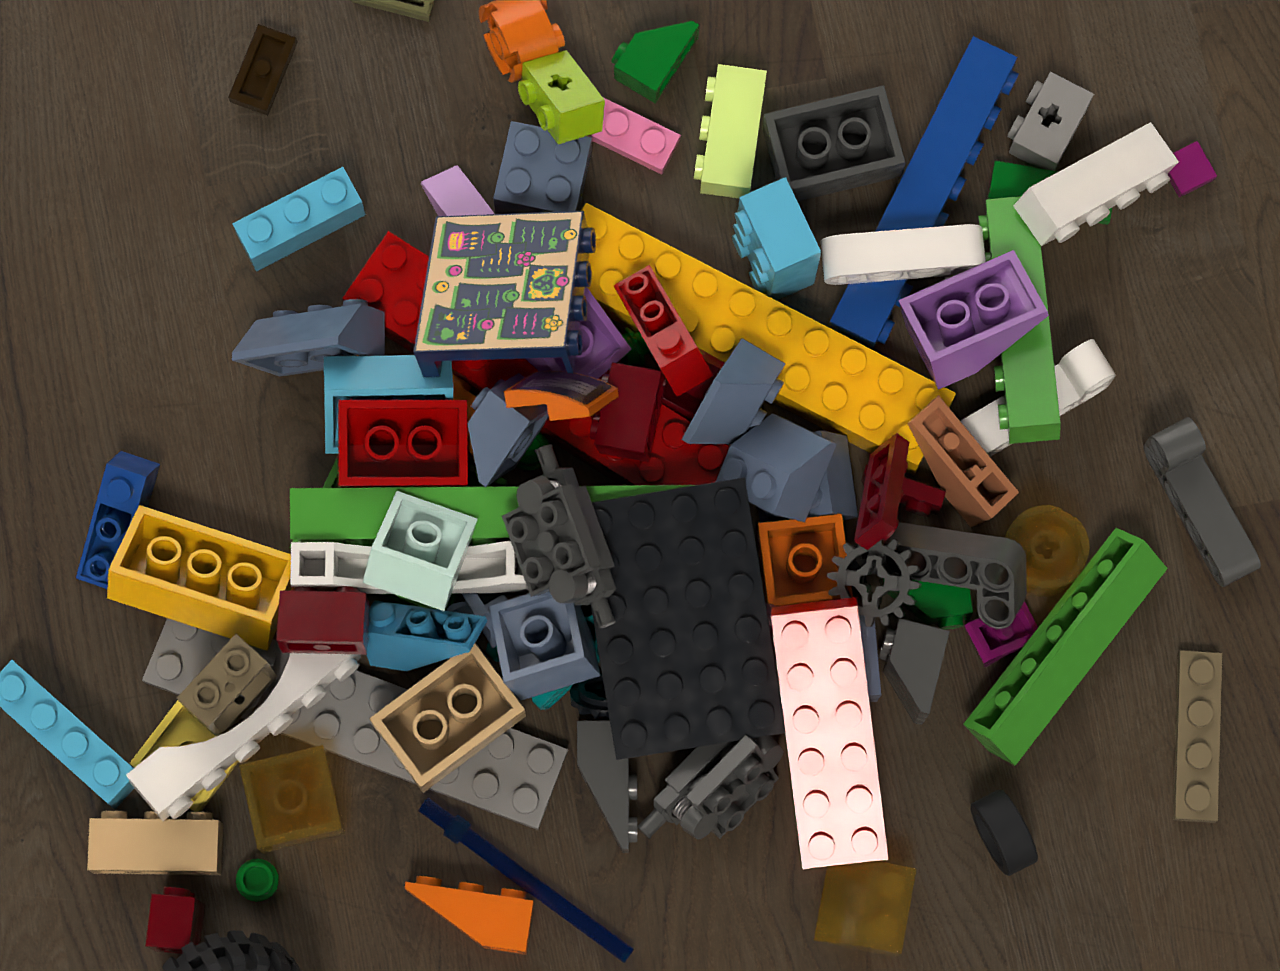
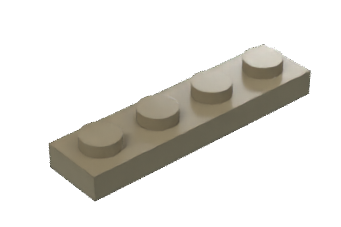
M1181 650L1178 652L1173 821L1216 823L1218 821L1222 653Z

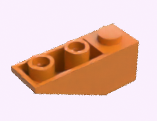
M417 876L416 883L405 882V889L408 893L484 949L527 955L534 901L526 899L527 892L501 888L500 895L483 893V885L459 882L458 889L441 887V879L426 876Z

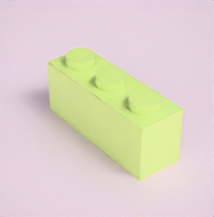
M718 64L716 77L708 76L705 101L713 102L711 116H702L699 140L707 141L705 155L697 154L694 179L701 180L700 193L739 198L750 193L767 74L766 70Z

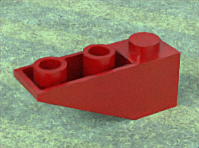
M650 265L613 285L677 397L714 376Z

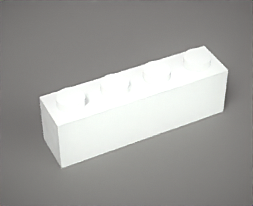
M1150 122L1029 187L1013 206L1041 246L1054 239L1062 243L1080 230L1079 225L1087 222L1089 226H1093L1110 214V208L1117 205L1120 210L1124 209L1141 196L1139 192L1147 188L1149 193H1153L1164 186L1170 180L1167 174L1179 161Z

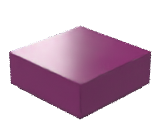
M1198 141L1173 153L1179 162L1167 175L1179 198L1216 179L1217 174Z

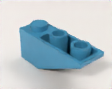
M374 600L369 613L366 656L370 666L410 671L468 653L487 623L486 616Z

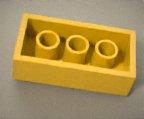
M139 505L108 570L107 599L230 639L237 634L248 645L268 651L277 630L280 591H291L292 588L290 585L291 554Z

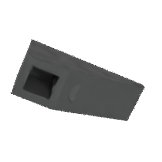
M577 721L578 770L622 853H629V842H637V817H629V800H637V774H629L628 758L616 760L610 721Z

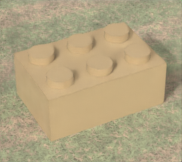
M474 644L470 652L451 657L369 719L424 793L525 718L526 713L523 706L504 684L496 670L477 645Z

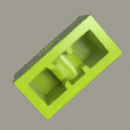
M567 50L523 62L522 80L518 83L520 98L525 105L531 107L537 115L541 128L545 131L548 130L558 145L602 132L605 100Z

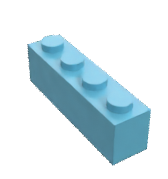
M11 660L0 672V707L105 802L116 809L134 789L126 776L134 768L16 662Z

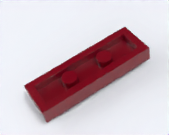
M898 433L869 455L854 542L866 550H869L881 539L887 540L890 538L899 523L897 514L899 502L903 497L902 484L904 473L908 467V461L906 460L909 441Z

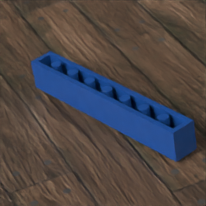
M974 36L972 37L875 232L945 225L949 215L942 211L948 199L957 201L967 180L960 175L966 163L972 166L976 163L984 146V143L979 142L978 139L984 128L992 130L1002 108L995 105L1001 93L1009 96L1019 76V73L1013 71L1017 60L1016 56ZM908 279L848 284L830 320L829 328L874 350L877 342L885 345L895 325V322L889 318L895 306L900 307L899 300L910 295L913 286L907 284Z

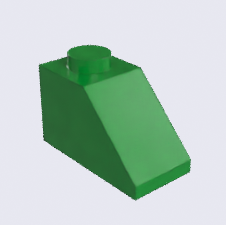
M688 21L635 33L629 44L625 41L620 44L611 62L615 64L614 79L656 104L697 41L699 24L694 21Z
M881 577L879 580L880 586H884L885 583L884 578ZM917 581L922 583L921 588L910 590L909 594L917 600L915 605L906 603L902 605L927 625L938 624V628L942 630L963 627V620H969L973 614L970 589ZM890 591L887 594L896 599L900 591Z

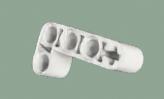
M975 224L840 234L823 238L820 241L824 282L832 285L945 276L946 280L986 262L982 226Z
M1090 339L1069 351L1062 357L1059 364L1054 366L1060 416L1102 392L1111 384L1116 376L1094 339ZM1004 396L960 421L990 457L1011 445L1009 444L1008 429L1000 430L998 405L1005 404Z

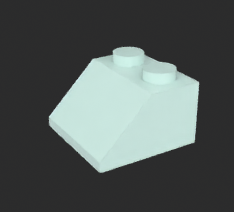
M396 491L371 547L363 583L444 611L457 582L478 519Z

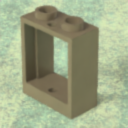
M235 634L176 699L211 733L219 736L230 730L274 682L277 675L262 656ZM239 695H243L245 698L242 704L235 703V699Z

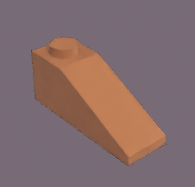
M940 396L935 397L907 423L941 490L946 491L945 497L970 527L992 519L1019 493Z

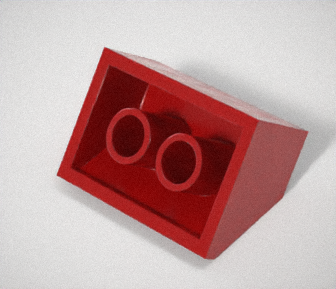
M338 400V488L466 487L468 485L467 400Z

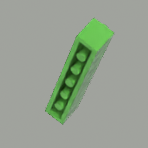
M1021 196L986 199V215L978 216L979 225L982 226L983 240H988L989 252H985L986 262L1014 250L1048 311L1041 245L1013 206ZM1048 316L1000 354L1001 365L994 366L996 391H1004L1005 404L998 405L1000 430L1008 429L1009 444L1060 439L1061 423Z
M1114 529L963 725L989 752L1016 766L1168 569L1145 540L1121 529Z

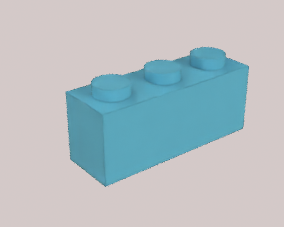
M341 167L232 224L240 243L257 272L366 214L361 198L344 167Z

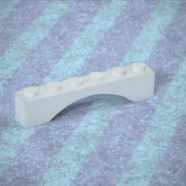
M511 541L469 546L452 593H529ZM291 542L290 585L292 588L306 586L314 587L317 591L334 592V589L337 587L348 586L357 588L360 592H366V594H393L363 583L371 546L337 542Z
M290 653L279 682L267 700L249 718L230 731L204 742L177 747H159L126 774L129 782L162 821L166 820L169 816L173 819L178 818L192 806L193 801L191 798L203 788L206 791H210L220 784L227 776L224 771L237 760L240 763L249 760L260 749L258 743L268 734L272 733L273 736H276L284 731L293 721L291 715L303 705L308 709L319 702L326 694L324 688L336 678L339 681L348 678L359 667L357 661L361 658V655Z

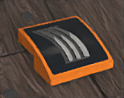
M534 371L504 391L507 408L547 404L549 421L590 417L619 397L618 388L607 382L579 373H567L565 371Z

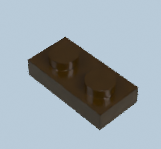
M258 24L228 96L229 101L268 116L298 43L297 38Z

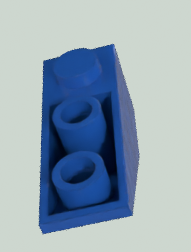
M120 451L106 463L76 579L108 589V570L138 506H149L160 467L159 463Z

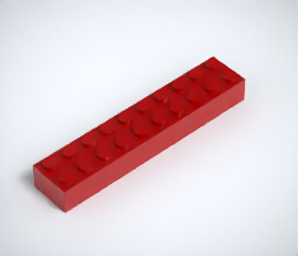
M388 231L342 298L343 301L350 299L368 301V306L383 311L385 316V336L413 354L429 256ZM526 359L452 361V373L471 386V391L477 395L485 387L491 389L501 378L506 381L518 373L526 377L534 371H538ZM663 404L660 409L649 462L599 453L594 445L595 440L590 439V428L594 415H600L601 409L590 417L553 421L548 419L540 431L548 440L621 486L700 485L716 482L730 447L727 444H688L681 439L691 422Z

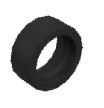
M996 790L971 803L970 810L976 828L991 857L1005 875L1010 876L1038 861V854L1032 836L1018 809L1003 790Z

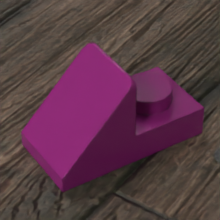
M1025 601L1014 621L1004 629L989 627L981 618L964 625L965 631L984 668L1004 656L1022 649L1038 629Z

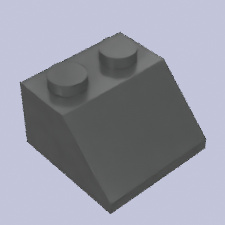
M899 619L894 629L887 628L878 659L885 660L883 673L913 723L922 725L930 713L950 631Z

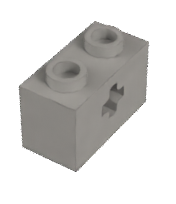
M1052 72L1049 73L1044 84L1036 81L1026 100V103L1032 105L1026 118L1017 116L1007 136L1013 140L1009 154L1037 168L1055 171L1084 117L1094 93ZM1047 116L1054 119L1048 128L1041 125Z

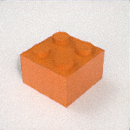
M842 514L808 517L805 522L790 519L758 523L756 538L767 614H771V608L776 606L842 599L840 595H829L828 591L837 587V581L827 578L828 573L838 572L839 566L832 561L833 557L845 558L847 556L843 548L846 540ZM847 586L848 591L853 598L852 586Z

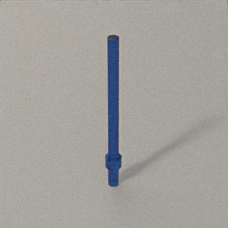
M427 798L418 811L445 831L443 833L445 837L456 845L461 842L620 961L625 963L634 951L632 947L470 829L472 824L459 814L454 817L430 798Z

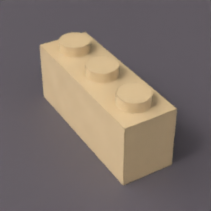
M102 811L101 818H89L87 870L93 874L221 875L223 823L219 820H212L213 813L187 812V819H170L169 816L166 820L162 821L154 811L144 812V819H127V812Z

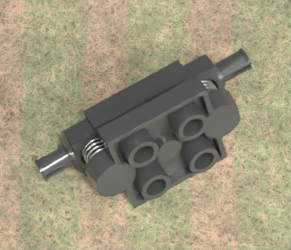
M545 445L535 450L544 474L519 485L517 489L519 507L502 516L530 597L542 595L550 591L553 599L561 604H591L598 628L616 623V620L613 617L607 598L616 590L609 570L614 567V563L586 486L579 487L573 467L560 468L553 445Z
M745 735L738 741L697 747L665 779L668 785L654 799V810L637 825V828L650 839L667 821L674 823L676 826L680 823L683 830L697 840L706 837L711 831L720 839L727 831H732L739 826L744 818V814L757 801L763 800L770 794L774 783L779 779L773 768L782 758L784 751L771 735L751 739Z

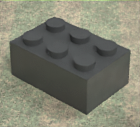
M884 85L764 114L762 131L775 179L778 181L786 177L797 202L902 176L905 159Z

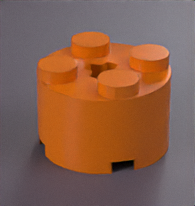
M495 0L479 8L480 23L488 21L490 29L489 33L484 34L489 52L502 75L511 73L508 80L511 83L522 79L523 62L558 53V48L565 46L564 36L560 27L556 23L551 24L545 12L547 10L546 0Z

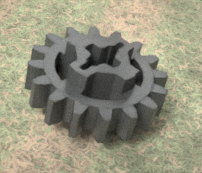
M881 539L869 550L864 549L860 545L858 548H855L853 545L845 543L843 548L847 556L845 558L834 556L832 559L839 566L838 572L827 574V578L837 581V587L829 590V595H840L842 599L852 598L847 586H855L862 595L863 606L858 604L859 618L861 615L865 616L866 627H872L876 617L880 618L884 626L889 625L891 620L890 613L893 612L897 617L903 618L906 616L902 608L903 603L915 605L917 602L909 593L911 589L921 588L922 583L913 581L911 574L918 572L920 567L918 565H908L906 561L913 553L911 550L899 553L897 551L899 540L893 539L888 546L884 545V540ZM869 552L865 565L858 570H849L857 557ZM886 555L890 556L897 563L902 576L894 575L886 565ZM874 568L877 569V575L885 580L884 586L876 587L875 593L871 592L870 584L864 583L865 575H871ZM890 591H900L893 603L880 609L882 597Z

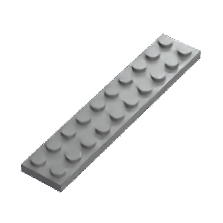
M167 618L142 681L179 696L228 643L230 638ZM272 639L268 651L249 645L269 663L277 678L241 716L240 719L242 720L249 718L267 700L282 676L290 653H281L277 640ZM355 670L345 680L339 681L336 678L324 688L326 694L314 706L307 709L303 705L291 715L293 718L292 723L280 733L416 784L369 719L408 690ZM239 695L235 699V703L242 704L245 699L244 696ZM510 728L429 788V790L538 830L568 749Z

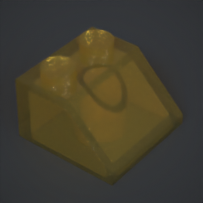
M880 861L827 866L813 941L894 957L900 956L903 949L917 869Z

